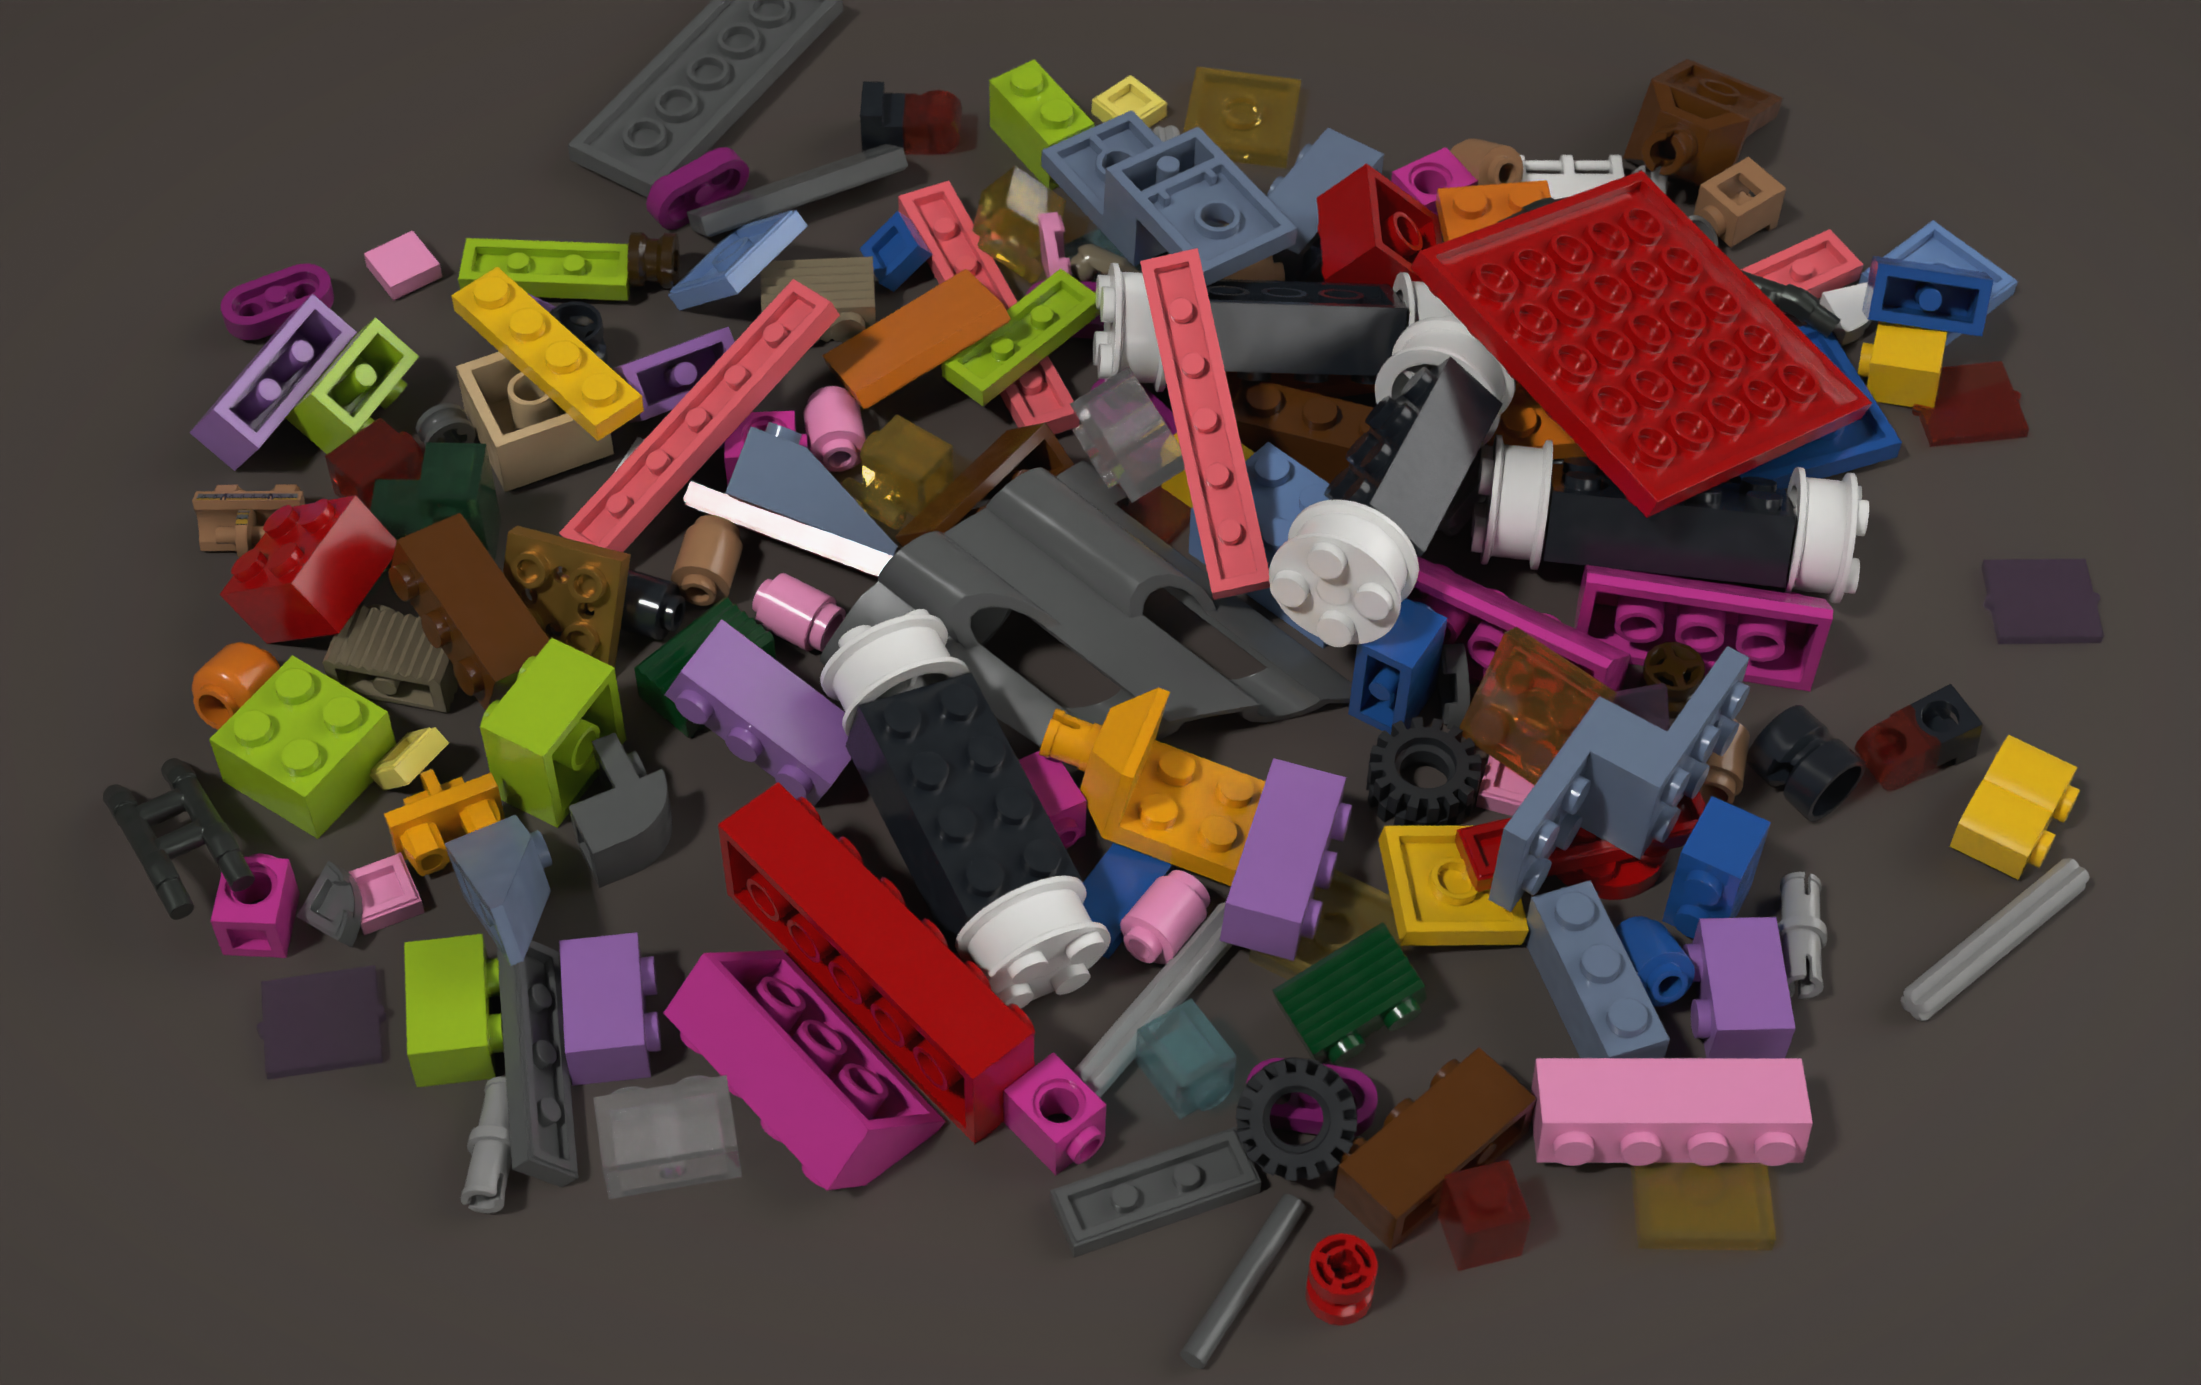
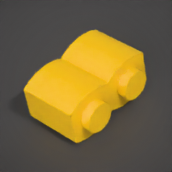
M2008 735L1965 809L1949 847L2017 880L2020 879L2028 863L2040 868L2056 837L2055 834L2047 831V828L2053 818L2062 823L2066 821L2081 791L2070 785L2078 767Z

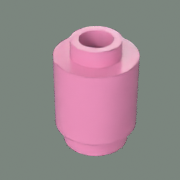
M837 386L823 387L812 393L803 412L810 452L831 472L846 471L857 466L867 453V443L859 403L846 389Z
M786 573L779 574L773 580H765L758 588L752 603L753 611L757 612V624H761L766 631H770L772 634L806 651L817 649L822 652L846 617L845 609L836 605L834 597Z
M1174 870L1168 876L1158 877L1121 920L1120 929L1124 937L1123 942L1126 949L1142 962L1167 964L1207 917L1206 908L1210 904V895L1204 885L1191 874L1181 870Z

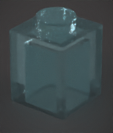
M1192 998L1137 1029L1136 1063L1179 1119L1197 1109L1201 1111L1210 1110L1219 1105L1229 1095L1234 1087L1236 1054Z

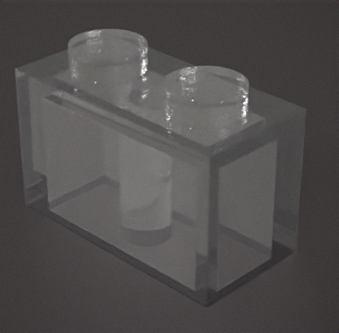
M1129 366L1070 404L1082 423L1073 429V432L1090 457L1095 469L1108 489L1120 484L1131 503L1185 469L1179 443Z
M695 1075L686 1077L676 1084L647 1089L629 1086L617 1089L610 1095L593 1097L602 1168L609 1199L742 1177L727 1075L713 1078Z

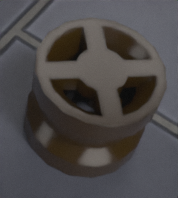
M631 232L627 255L630 287L643 288L647 283H659L664 289H672L679 279L680 247L678 235L665 233L657 239L648 238L644 232Z
M1664 642L1654 646L1647 653L1643 665V674L1638 686V698L1643 707L1653 715L1662 718H1677L1702 683L1705 673L1703 659L1693 648L1679 642ZM1661 680H1667L1668 684L1663 683Z

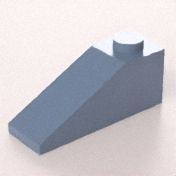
M768 422L765 431L750 427L725 492L728 496L894 556L899 551L898 546L810 450L799 445L802 436L800 433Z
M513 815L444 843L464 899L511 966L524 961L551 891L544 868L552 865L549 850L539 830L529 833L519 818Z

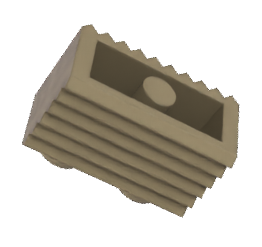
M873 256L771 261L760 272L761 312L766 309L792 279L832 302L840 316L816 342L820 339L826 343L831 339L837 342H845L876 323Z
M380 604L358 607L341 632L334 634L322 662L327 676L362 697L446 713L450 711V703L454 700V693L457 692L459 684L455 677L454 665L441 647L435 648L428 641L422 628L421 617L416 618L410 613L404 616L399 611L396 612Z

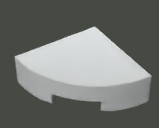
M1868 282L1822 293L1820 304L1841 319L1833 330L1841 345L1849 344L1859 339L1872 322L1862 312Z

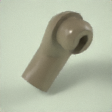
M1093 243L1078 247L1079 253L1070 259L1071 272L1080 281L1091 282L1098 272L1101 275H1108L1111 263H1118L1121 272L1141 273L1126 258Z

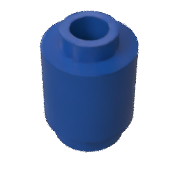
M1635 916L1626 919L1615 928L1653 1007L1669 1005L1680 999L1689 990L1695 976L1694 965L1662 923L1644 916Z

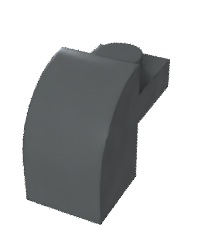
M615 732L592 741L598 777L606 792L569 806L575 841L599 888L633 875L651 865L668 845L673 826L667 781L663 769L647 775L637 752L633 751L626 754Z

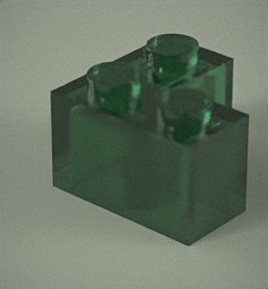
M426 442L420 480L375 479L370 511L396 540L461 513L495 561L501 514L486 444ZM392 560L383 572H389Z

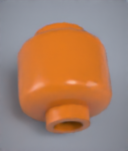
M236 642L226 645L203 665L193 677V702L200 718L209 726L219 730L280 668L278 661L268 651L252 644Z

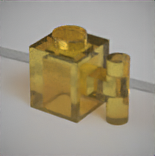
M1015 165L981 192L972 232L980 236L977 247L1029 283L1035 282L1043 271V265L1034 259L1041 254L1038 214L1058 212V215H1061L1063 219L1066 200Z
M896 414L881 431L876 430L872 432L862 446L860 458L862 460L863 484L851 477H847L841 485L868 515L892 529L898 530L904 524L908 513L916 517L954 481L953 446Z

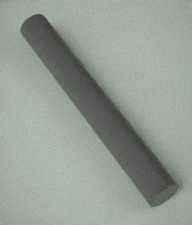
M1284 1194L1181 1350V1358L1190 1366L1197 1369L1204 1368L1303 1215L1306 1207L1297 1197L1290 1194Z

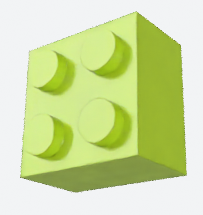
M554 638L548 641L537 656H531L524 662L518 673L517 681L501 700H495L489 705L480 725L489 770L498 785L502 801L556 828L559 827L570 813L569 806L576 804L598 777L592 741L614 732L621 745L626 741L615 668Z
M293 655L209 739L223 782L317 839L374 781L369 776L370 770L396 745L388 711Z

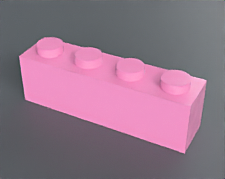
M1536 1058L1531 1094L1537 1098L1532 1117L1537 1163H1561L1568 1166H1577L1585 1163H1628L1634 1166H1644L1652 1163H1695L1701 1166H1712L1719 1163H1761L1768 1166H1779L1786 1163H1803L1813 1122L1802 1058Z

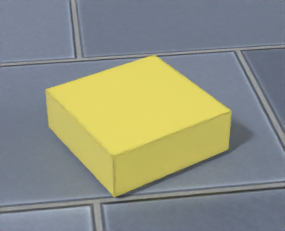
M1129 75L1092 99V114L1103 123L1131 110L1148 127H1151L1167 116V102L1132 75Z
M436 727L409 732L370 770L369 776L383 791L409 785L449 742Z

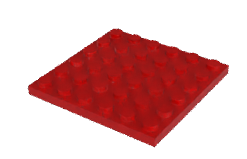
M1643 171L1419 251L1410 267L1428 286L1431 293L1451 310L1466 326L1469 333L1486 347L1504 366L1507 373L1521 384L1545 410L1546 414L1553 421L1557 422L1584 451L1588 459L1595 463L1624 493L1627 500L1636 506L1646 518L1861 419L1872 405V402Z

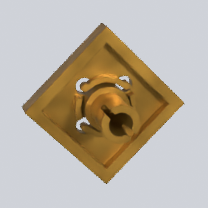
M516 526L510 530L507 535L503 574L549 640L554 638L613 667L616 666L631 554L521 526ZM558 566L563 567L560 573H557L559 571ZM526 588L530 589L532 600L526 596ZM588 609L591 612L594 611V615L590 613L585 614L584 612ZM550 627H553L557 632L562 631L561 636L554 635Z

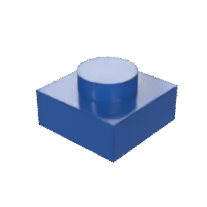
M899 211L859 248L864 257L873 256L874 275L881 285L892 292L932 255L912 220Z

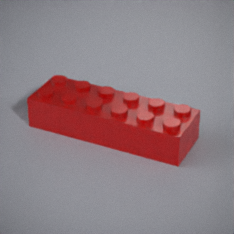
M777 782L720 822L718 830L727 894L974 1144L1004 1122L1003 1090L1035 1066V1029L1026 1013L1013 1003L1007 1006L992 992L991 985L982 970L971 961L963 963L948 948L944 935L932 921L928 919L920 921L906 907L903 896L890 880L885 877L878 880L864 866L860 853L845 837L836 839L823 826L817 810L806 798L801 796L797 799L794 798Z

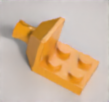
M1158 687L1111 707L1103 725L1098 723L1092 724L1056 708L1043 738L1039 755L1057 759L1085 772L1080 791L1087 800V808L1101 837L1231 886L1266 781L1155 740L1170 691Z

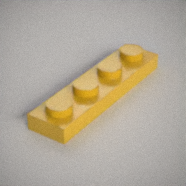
M498 266L451 295L454 311L597 441L644 411L642 395Z

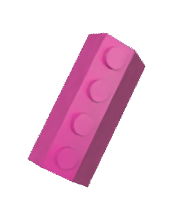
M1418 557V578L1407 599L1413 602L1424 603L1436 613L1447 617L1443 644L1464 643L1470 684L1497 696L1502 688L1511 692L1515 684L1520 682L1572 705V712L1582 717L1586 715L1599 696L1615 703L1623 689L1631 654L1616 648L1607 640L1594 638L1572 628L1550 614L1540 613L1520 604L1496 589L1486 588L1466 579L1444 565L1434 564Z
M1586 565L1578 596L1574 628L1594 638L1607 640L1616 648L1631 654L1629 664L1643 666L1647 653L1658 644L1679 642L1688 645L1697 651L1703 659L1705 676L1728 646L1750 657L1743 679L1744 682L1810 692L1833 620V609L1826 599L1803 596L1795 592L1789 594L1743 587L1735 583L1723 584L1676 575Z
M783 950L703 953L664 1011L668 1019L679 1029L680 1037L684 1044L694 1052L701 1054L720 1074L722 1085L730 1093L742 1098L761 1119L760 1124L763 1130L773 1139L783 1143L802 1163L801 1168L805 1176L814 1184L825 1188L826 1191L867 1185L937 1133L945 1123V1120Z

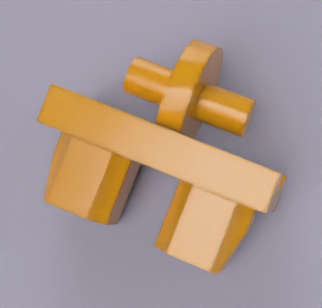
M432 769L420 773V780L424 791L404 798V806L384 813L395 853H401L404 860L408 859L419 875L426 876L444 869L446 864L450 862L444 843L505 819L498 785L492 773L464 782L461 776L443 784L439 783Z

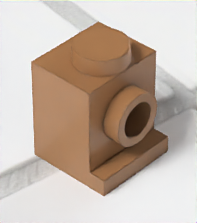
M1747 157L1700 185L1694 215L1706 219L1714 228L1717 237L1730 247H1733L1763 228L1770 231L1777 227L1786 188L1750 157ZM1749 190H1751L1756 196L1752 197L1749 194Z

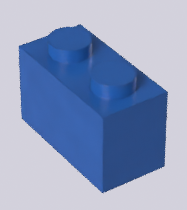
M1872 256L1862 312L1868 320L1982 337L1994 280L1985 272Z
M1406 598L1401 602L1399 616L1387 634L1375 641L1357 644L1348 714L1381 731L1385 730L1390 735L1392 724L1401 720L1406 729H1409L1412 718L1418 717L1436 690L1447 617L1436 613L1424 603L1413 602Z
M1711 796L1681 851L1662 921L1676 927L1685 936L1694 939L1699 919L1736 918L1750 892L1771 822Z

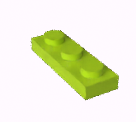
M466 238L458 277L459 287L461 290L498 266L524 291L535 297L628 301L630 291L627 270L628 244Z
M1059 269L1007 310L1011 318L1009 323L943 362L942 377L981 406H985L1100 315V309H1096V293L1064 270Z

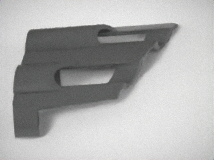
M1086 461L1075 464L1057 476H1054L1042 467L1031 469L1006 484L991 499L986 508L960 522L945 533L939 531L929 532L905 545L882 568L878 576V582L858 599L830 638L820 656V662L826 665L833 654L840 649L838 641L841 636L857 626L869 625L873 627L884 621L903 616L913 610L925 609L930 615L936 616L943 621L948 632L946 649L951 657L960 659L966 664L994 716L1040 747L1056 708L1092 724L1098 723L1103 725L1111 707L1158 687L1170 691L1155 739L1157 741L1179 730L1184 722L1236 712L1251 722L1263 723L1299 717L1315 711L1327 703H1350L1352 688L1350 681L1236 595L1213 600L1208 574L1123 511L1121 506L1124 504L1128 507L1131 495ZM1157 589H1165L1267 668L1250 676L1228 680L1143 615L1146 599L1149 594ZM1014 610L1025 614L1121 689L1116 695L1097 704L1077 708H1064L983 646L995 635L1011 611Z

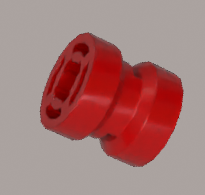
M1339 1233L1327 1236L1318 1242L1310 1256L1305 1298L1309 1309L1320 1320L1332 1325H1348L1360 1320L1369 1310L1372 1304L1378 1261L1374 1250L1366 1241L1355 1235Z

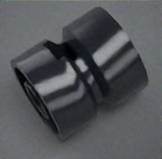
M1795 705L1776 716L1757 736L1748 751L1747 764L1770 786L1780 787L1784 785V798L1806 819L1817 821L1834 811L1851 794L1863 777L1866 764L1863 759L1840 739L1827 741V727L1805 707Z

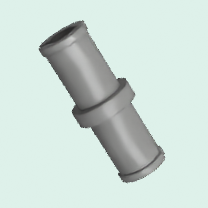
M1805 872L1787 874L1780 881L1782 920L1778 923V930L1790 997L1794 995V981L1798 980V999L1812 998L1822 992L1824 981L1822 979L1821 949L1827 943V928L1825 923L1820 920L1821 882L1817 876L1810 874L1808 877V890L1805 891Z
M501 1076L487 1081L479 1124L471 1130L467 1142V1149L471 1154V1160L465 1187L461 1192L460 1199L463 1205L469 1204L468 1209L479 1213H495L502 1210L512 1163L506 1077Z

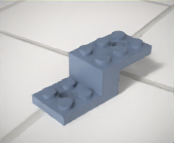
M1131 110L1042 150L1041 167L1133 266L1140 264L1142 260L1151 259L1166 251L1173 254L1198 248L1205 283L1208 286L1296 243L1297 227L1199 126L1162 142L1136 113ZM1225 223H1228V224H1229V225H1227V226L1220 227V226L1224 225Z
M1727 646L1668 731L1599 696L1504 827L1488 900L1511 912L1525 891L1534 895L1548 875L1552 864L1548 858L1556 847L1565 851L1574 840L1580 827L1638 859H1641L1654 839L1663 843L1671 833L1680 815L1681 810L1676 806L1685 795L1693 799L1697 795L1710 770V766L1706 762L1713 752L1723 756L1737 733L1739 723L1733 719L1741 710L1750 691V686L1742 683L1750 657Z

